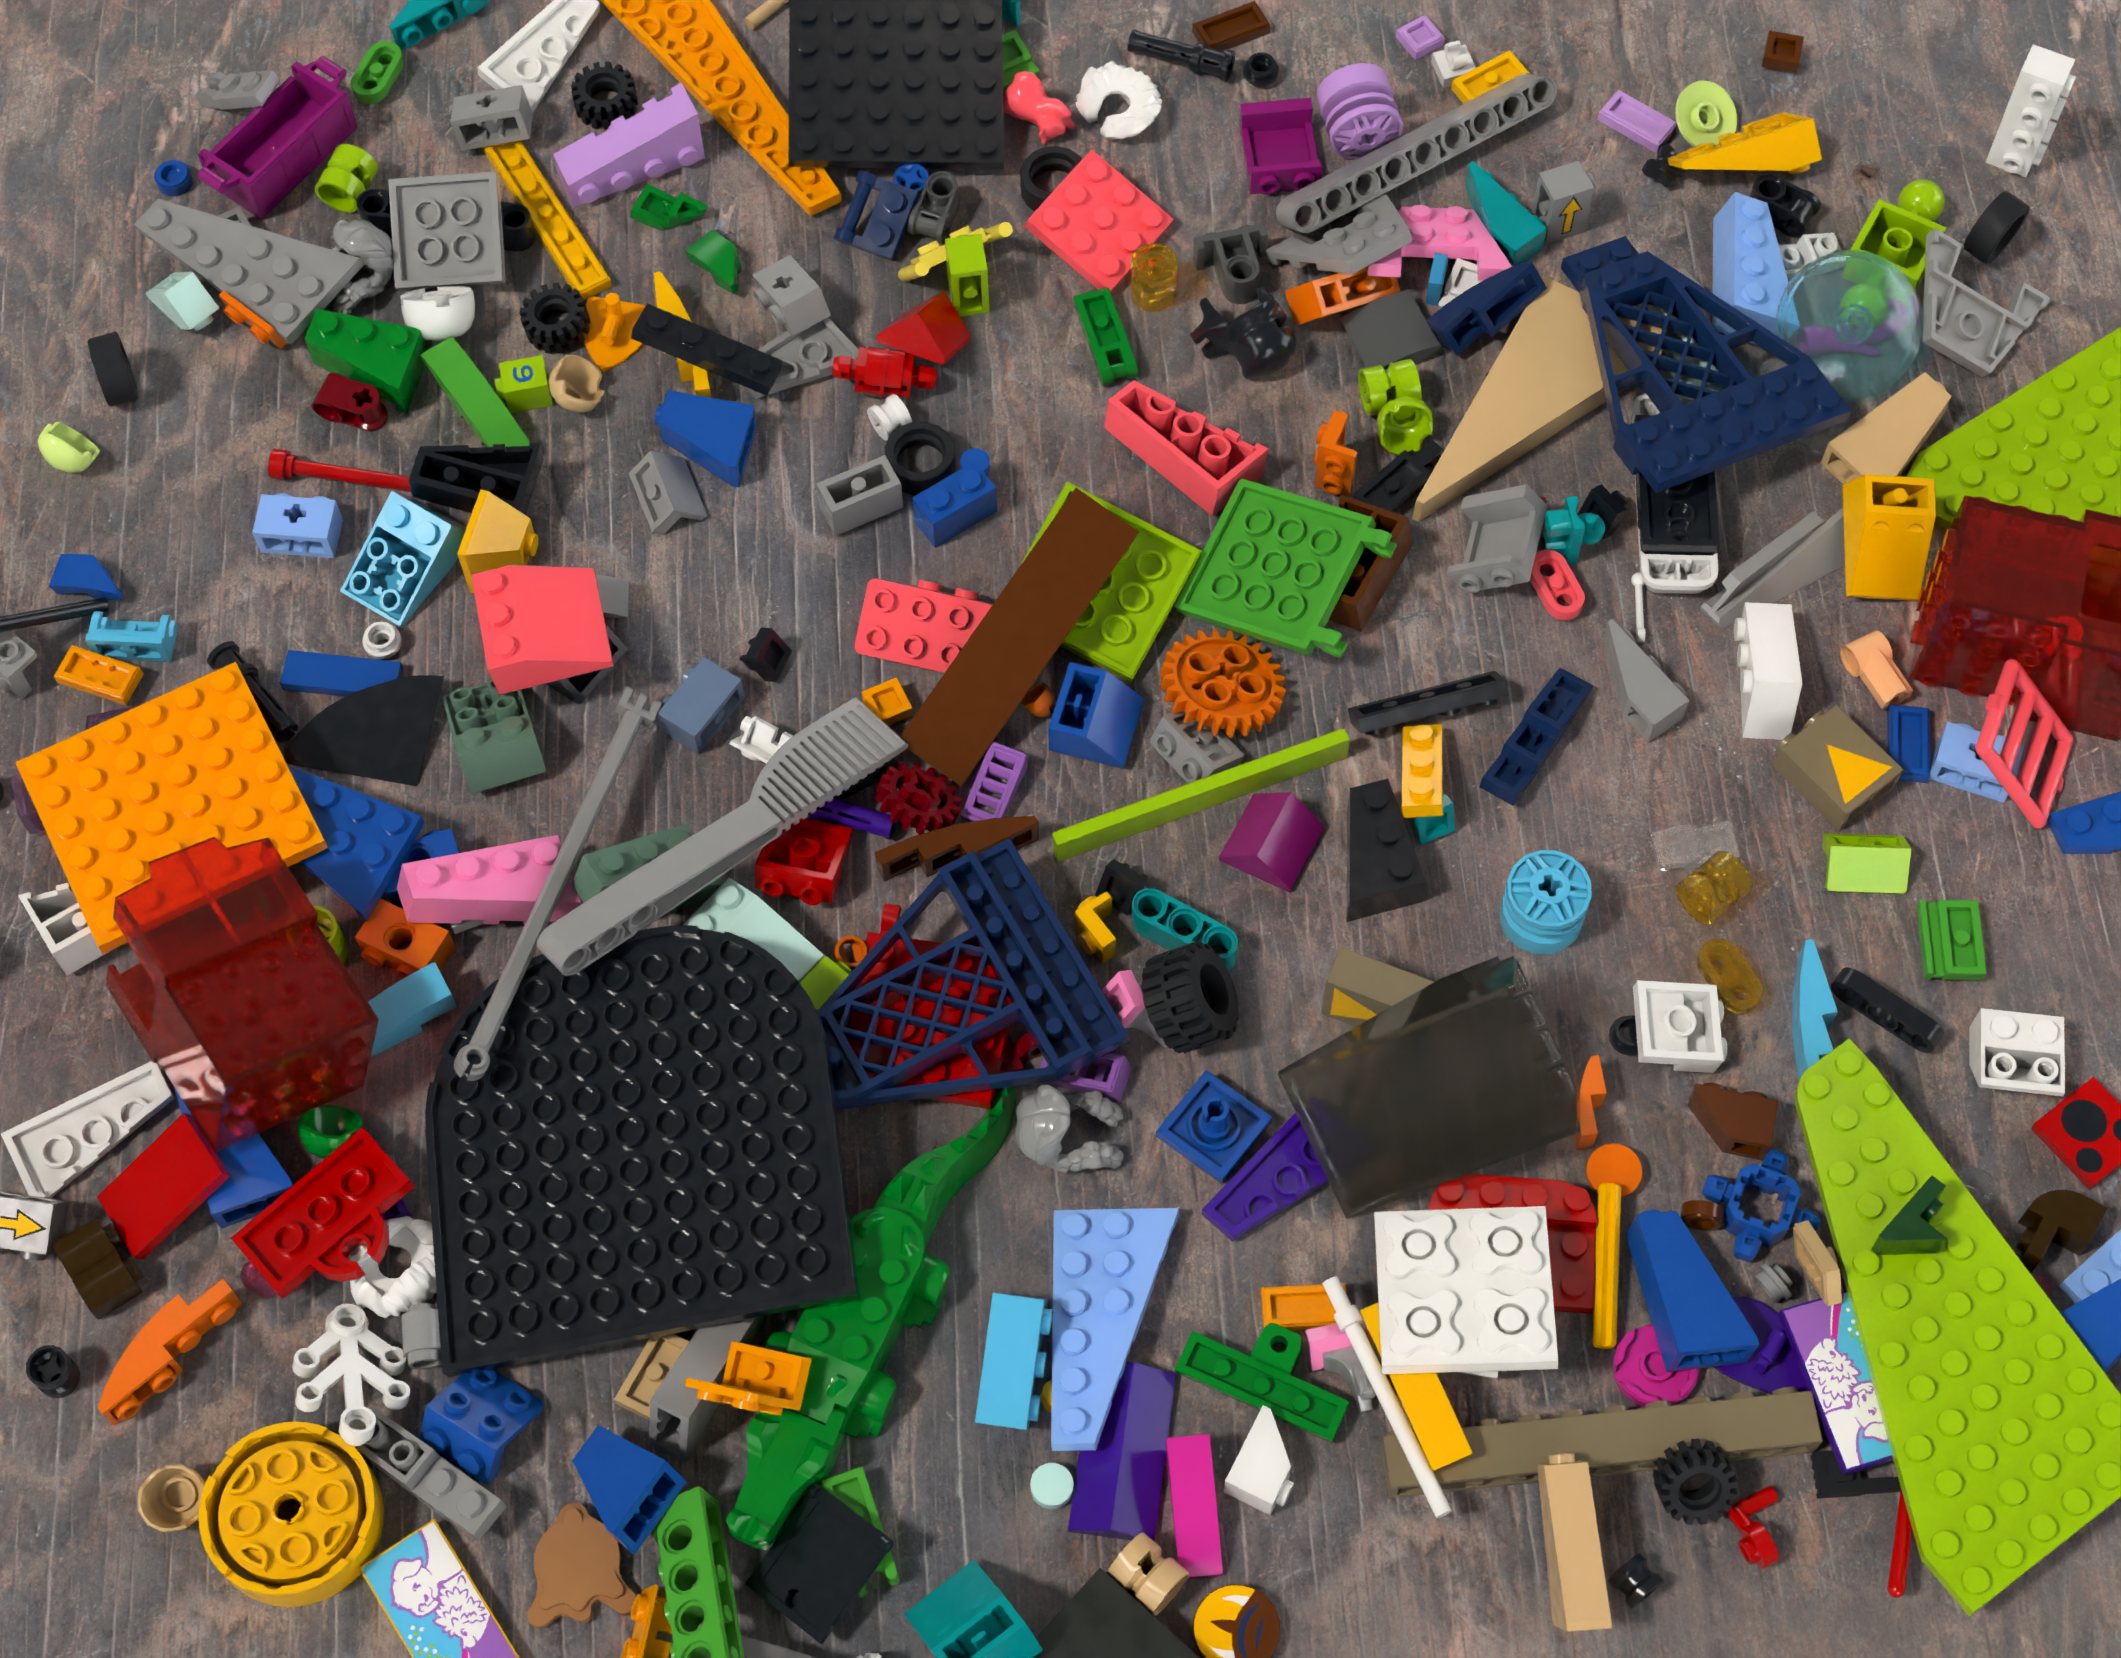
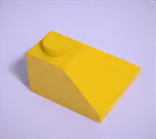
M481 489L457 553L470 593H474L472 574L508 565H527L529 557H533L536 554L539 542L538 535L534 533L531 519L489 491Z

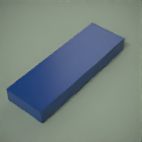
M288 650L280 685L282 690L346 697L368 687L399 679L402 677L404 668L402 663L397 661Z

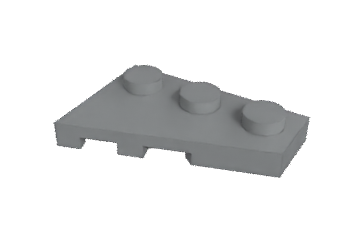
M829 317L794 336L787 330L758 349L761 352L783 360L782 370L768 395L832 375L835 357L849 356L852 359H858L859 349ZM745 387L755 399L766 396Z

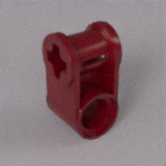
M329 373L311 404L313 411L325 420L343 423L369 432L382 428L387 423L389 417L386 407L380 403V394L375 386L348 379L337 373Z

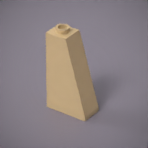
M1924 372L1830 441L1821 464L1842 484L1864 474L1902 476L1943 418L1952 396L1940 382L1933 380Z
M1575 1453L1548 1455L1549 1463L1537 1464L1553 1625L1566 1632L1612 1628L1588 1462L1575 1461Z

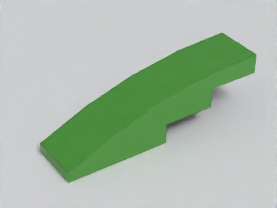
M452 336L420 355L461 418L464 417L482 445L485 444L486 447H493V444H505V447L529 446L530 441L514 417Z

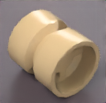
M1142 1532L1121 1551L1109 1567L1107 1574L1125 1591L1132 1590L1135 1593L1134 1599L1155 1617L1182 1589L1190 1573L1172 1557L1163 1559L1161 1557L1162 1548Z

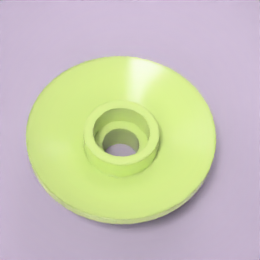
M1702 80L1694 82L1683 89L1677 99L1675 114L1678 128L1689 144L1693 147L1705 143L1717 145L1719 144L1718 136L1736 132V108L1729 94L1721 86L1711 81Z

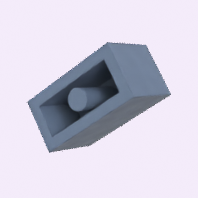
M703 657L696 667L692 666L686 671L681 685L674 694L667 695L663 699L657 713L661 731L699 755L745 699L742 680Z

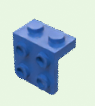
M494 1369L473 1370L471 1373H463L426 1406L419 1439L433 1448L437 1454L462 1469L466 1474L488 1485L498 1475L505 1446L541 1413L543 1401Z

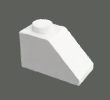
M1263 1405L1225 1480L1224 1493L1271 1515L1276 1504L1282 1507L1285 1505L1294 1483L1288 1480L1291 1464L1272 1411Z

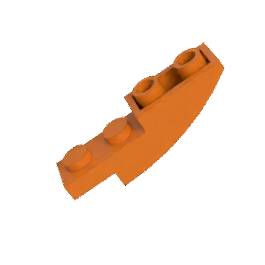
M223 1278L190 1305H187L180 1295L177 1294L143 1326L128 1345L114 1367L97 1407L113 1426L119 1421H126L136 1415L141 1409V1404L153 1394L164 1392L176 1381L177 1375L183 1371L174 1358L178 1354L189 1352L201 1341V1336L212 1327L222 1325L233 1317L236 1308L242 1302Z

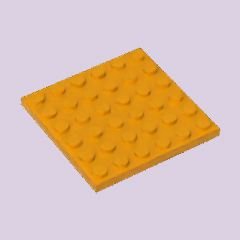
M236 662L15 762L102 954L328 848Z

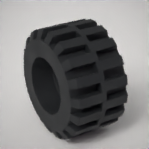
M1196 941L1152 956V958L1147 960L1145 963L1146 967L1143 968V981L1141 982L1143 1001L1155 1032L1159 1038L1163 1039L1167 1047L1173 1048L1177 1053H1188L1227 1040L1233 1036V1032H1236L1238 1027L1237 1020H1239L1238 997L1228 968L1211 946L1203 944L1201 941Z

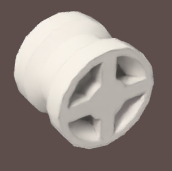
M896 394L888 396L884 404L880 406L873 405L867 409L872 426L885 441L900 426L912 422L908 409Z

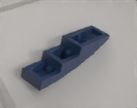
M1559 668L1528 707L1522 722L1505 742L1501 754L1485 773L1479 787L1514 806L1562 738L1592 691L1593 685Z

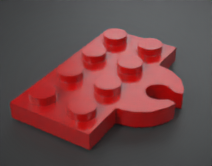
M362 1127L240 1229L231 1239L282 1299L315 1271L325 1278L334 1281L345 1282L359 1279L366 1274L357 1262L349 1261L350 1252L358 1245H367L369 1256L378 1264L381 1262L389 1244V1227L382 1214L415 1186Z

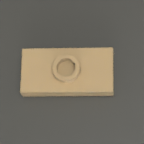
M1809 1220L1795 1223L1793 1233L1797 1261L1827 1306L1842 1303L1840 1268L1838 1267L1833 1249L1825 1247Z

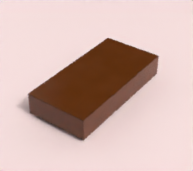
M1256 1L1194 23L1192 32L1199 43L1203 42L1207 44L1208 48L1225 51L1270 34L1271 25Z

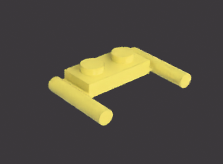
M1003 222L984 230L981 227L971 231L969 225L949 235L950 238H954L959 235L981 234L983 243H991L1010 236L1013 228L1010 223ZM935 240L918 248L920 256L910 260L912 265L899 270V279L903 282H908L928 274L929 268L946 261L945 244L939 246L938 241Z

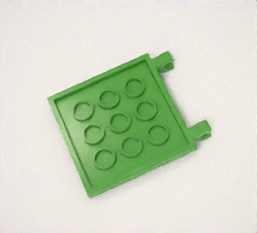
M1240 478L1174 608L1178 614L1311 656L1316 646L1332 656L1341 658L1348 643L1340 640L1342 633L1326 629L1325 626L1364 548L1370 549L1379 556L1391 558L1397 544L1390 541L1391 533L1374 529L1376 523L1373 517Z

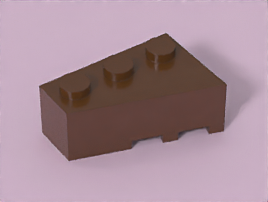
M1340 494V508L1373 517L1376 523L1374 529L1391 533L1390 541L1397 544L1391 558L1379 556L1370 549L1364 548L1329 618L1330 621L1362 632L1412 547L1413 541L1408 517Z

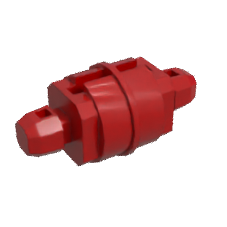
M869 346V348L859 347L858 359H852L849 356L835 357L832 375L845 380L855 379L854 392H862L864 395L880 396V398L884 399V397L896 394L899 398H910L912 386H917V389L935 388L937 370L920 365V367L914 366L915 355L890 349L887 346L885 348Z

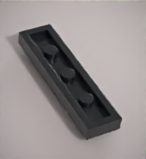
M648 303L632 328L631 339L766 396L782 370L783 360Z
M1491 671L1348 708L1350 723L1360 733L1375 735L1386 731L1388 726L1400 723L1402 725L1418 724L1424 720V717L1434 714L1441 716L1453 715L1460 712L1461 708L1473 704L1476 706L1492 705L1497 702V698L1508 696L1509 691L1507 680L1496 671Z

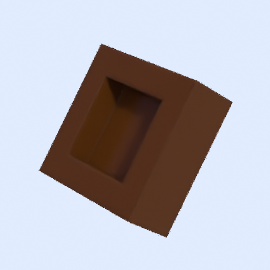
M1769 30L1762 67L1797 73L1804 36Z

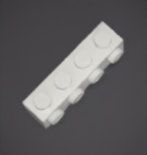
M2034 44L2032 45L1985 163L2023 177H2027L2032 164L2040 165L2048 147L2041 142L2049 143L2057 123L2050 120L2058 121L2066 103V100L2060 98V96L2068 97L2076 79V76L2070 74L2075 59Z

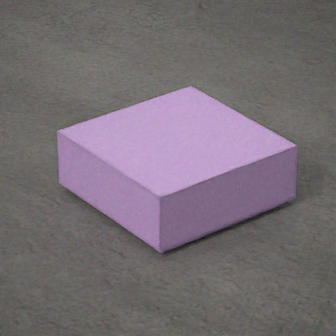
M1426 15L1396 29V39L1415 61L1444 46L1445 37Z

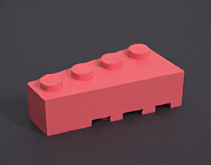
M1133 380L1108 400L1104 428L1212 517L1227 505L1240 478L1256 482L1263 476L1269 448L1259 443L1253 446L1241 440L1239 433L1229 428L1223 431L1207 423L1206 416L1196 411L1193 413L1186 412L1175 406L1176 401Z

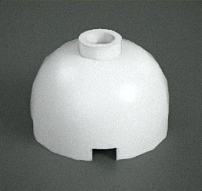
M440 286L437 287L438 291L426 293L424 288L401 295V309L406 326L421 330L424 340H432V346L438 345L451 336L453 338L462 336L471 328L475 317V299L473 290L471 291L470 287Z

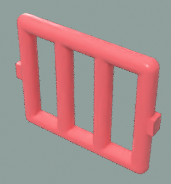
M2009 659L2003 666L1994 694H1989L1985 708L1988 712L1975 749L2034 828L2040 829L2047 823L2056 793H2061L2065 781L2062 774L2074 738L2020 663L2015 659ZM2014 685H2016L2021 694L1999 755L1993 746ZM2032 710H2034L2039 718L2017 779L2012 773V768ZM2051 733L2056 740V744L2035 803L2030 797V793Z

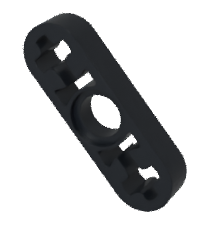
M1848 967L1843 968L1831 984V990L1838 999L1918 1051L1924 1053L1932 1052L1944 1036L1942 1027L1934 1019L1858 970Z

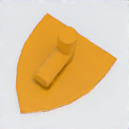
M609 293L605 298L588 296L586 303L591 324H588L590 327L589 333H583L585 338L584 344L590 358L602 373L622 364L643 345V343L631 339L632 328L646 305L620 301L616 293Z

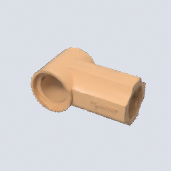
M1873 631L1840 648V656L1845 669L1853 677L1860 676L1882 709H1888L1890 704L1900 705L1911 696L1913 689L1892 660V649L1883 633Z

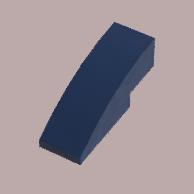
M1528 260L1507 268L1464 291L1434 313L1426 322L1440 345L1458 356L1483 332L1493 337L1544 292L1547 287L1534 264Z

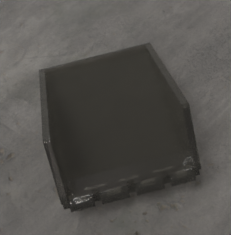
M1514 955L1500 960L1499 956L1440 978L1279 1071L1278 1076L1346 1219L1571 1136L1580 1131V1103L1577 1094L1574 1093L1576 1088L1564 1063L1552 1067L1548 1066L1562 1058L1549 1028L1532 1030L1545 1023L1535 997L1531 991L1516 995L1517 992L1526 989L1529 984Z

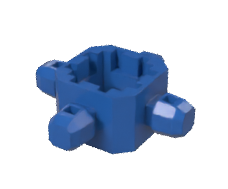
M1777 1150L1769 1151L1761 1166L1751 1164L1741 1168L1733 1184L1728 1182L1729 1178L1718 1175H1708L1701 1194L1714 1203L1719 1204L1720 1201L1726 1203L1723 1225L1728 1233L1736 1236L1733 1253L1737 1259L1751 1262L1756 1257L1761 1245L1768 1248L1781 1243L1788 1229H1793L1795 1223L1809 1220L1814 1230L1817 1231L1821 1219L1817 1213L1805 1207H1802L1801 1210L1796 1208L1801 1190L1794 1178L1785 1175L1788 1167V1157L1785 1153ZM1753 1184L1758 1186V1191L1771 1195L1774 1192L1779 1194L1777 1200L1782 1201L1783 1204L1777 1224L1772 1222L1770 1227L1763 1225L1764 1221L1752 1216L1750 1219L1743 1217L1744 1211L1738 1208L1744 1188L1750 1189Z

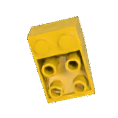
M1864 474L1843 484L1846 597L1903 601L1919 600L1936 518L1934 479Z

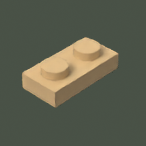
M675 1334L649 1338L614 1398L615 1403L650 1421V1400L689 1341Z

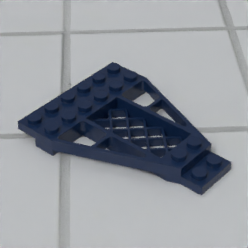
M1626 236L1563 258L1561 269L1579 292L1582 308L1588 315L1615 439L1613 449L1632 475L1641 472L1655 493L1849 419L1852 410L1809 356L1650 252L1646 251L1639 254ZM1643 303L1641 308L1634 307ZM1649 304L1667 309V316L1645 310L1646 305ZM1698 306L1735 329L1736 332L1728 335L1718 333ZM1672 311L1678 319L1671 317ZM1617 316L1637 321L1636 326L1632 327L1622 324ZM1645 323L1662 328L1661 334L1639 329L1640 324ZM1666 330L1687 335L1686 342L1665 336ZM1691 338H1693L1698 345L1690 343ZM1753 341L1788 364V366L1761 376H1752L1731 349ZM1607 342L1629 371L1614 375ZM1637 342L1656 347L1655 353L1642 350ZM1660 348L1682 354L1681 360L1659 355ZM1686 356L1707 361L1706 368L1684 362ZM1711 364H1713L1718 371L1710 369ZM1656 368L1676 373L1675 379L1661 376ZM1680 374L1702 380L1701 386L1698 387L1678 381ZM1706 382L1726 387V389L1716 392L1704 387ZM1639 383L1660 413L1632 424H1626L1623 419L1618 391ZM1676 394L1695 400L1685 404L1679 400Z
M1010 838L977 856L974 851H971L939 868L938 875L817 1010L826 1034L830 1053L836 1110L1056 1081L1129 1042L1128 1033ZM940 892H946L967 926L968 931L919 955L906 930ZM898 940H901L912 960L854 990ZM968 954L982 958L977 975L956 970L960 956ZM950 962L949 968L943 967V965ZM987 963L998 980L983 977ZM932 973L946 977L940 994L920 989L924 975ZM952 979L973 984L968 1001L947 996ZM914 981L913 987L906 986L907 984ZM980 986L1001 991L997 1008L975 1003ZM895 992L909 996L904 1013L883 1008L888 994ZM1008 996L1012 1004L1004 1007ZM916 998L937 1003L932 1021L911 1015ZM877 1001V1005H876V1006L869 1005V1004H871V1003ZM944 1005L965 1010L960 1028L939 1023ZM858 1011L873 1015L867 1033L847 1028L852 1013ZM972 1012L988 1016L968 1027ZM880 1017L901 1022L895 1040L875 1035ZM1014 1023H1023L1048 1066L1039 1069L989 1075L973 1047L980 1041ZM908 1024L929 1030L924 1047L903 1042ZM936 1032L951 1035L931 1046ZM846 1037L864 1042L859 1060ZM871 1044L892 1049L887 1067L866 1062ZM899 1051L914 1055L895 1066ZM958 1053L967 1054L979 1074L978 1077L897 1087ZM865 1071L879 1075L869 1079Z

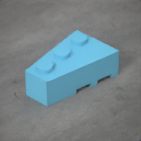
M1005 1293L992 1294L975 1423L1027 1430L1029 1429L1030 1421H1038L1041 1396L1034 1395L1036 1380L1037 1378H1044L1047 1352H1041L1043 1335H1049L1053 1310L1048 1309L1049 1299Z

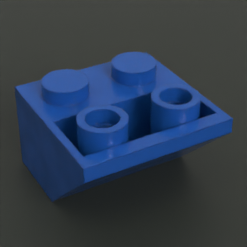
M1069 662L1048 728L1049 751L1124 769L1143 709L1144 698L1108 671Z

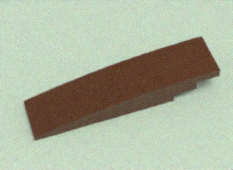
M1075 488L900 736L908 744L907 749L962 786L1139 534V531L1081 490Z

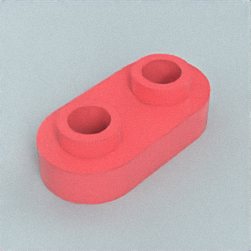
M1538 551L1535 555L1530 582L1546 611L1553 618L1562 621L1576 618L1582 611L1585 595L1566 559L1557 551ZM1548 571L1552 576H1544L1541 572ZM1564 601L1567 602L1570 606H1562L1559 605L1558 602Z

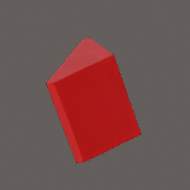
M942 291L902 313L877 334L876 342L944 365L969 343L971 335L946 292Z

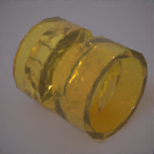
M1158 243L1146 244L1139 247L1133 253L1131 259V299L1136 306L1149 312H1159L1169 308L1177 297L1178 257L1166 245Z
M1725 851L1716 852L1700 866V871H1693L1676 885V895L1683 908L1691 917L1703 925H1711L1728 910L1729 905H1735L1753 890V882L1746 868L1738 859Z

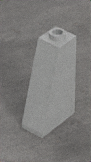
M764 1316L698 1328L650 1400L649 1445L685 1463L687 1462L720 1403L696 1398L698 1389L686 1387V1377L722 1383L731 1341L753 1345L764 1325Z

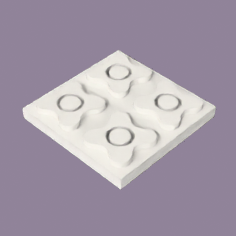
M1545 1206L1374 1212L1382 1374L1558 1369V1350Z

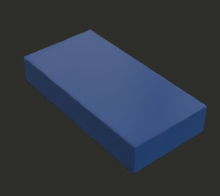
M1890 704L1887 710V754L1904 769L1898 781L1927 783L1930 778L1929 708Z

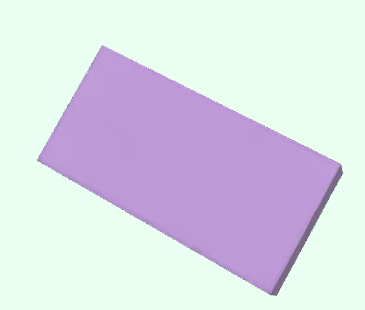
M1617 90L1599 111L1597 119L1656 154L1677 129V122L1620 90Z

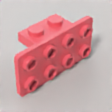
M877 578L871 579L867 584L854 648L859 654L945 673L993 604L977 600L978 592L956 588L955 594L940 591L942 584L919 579L918 586Z

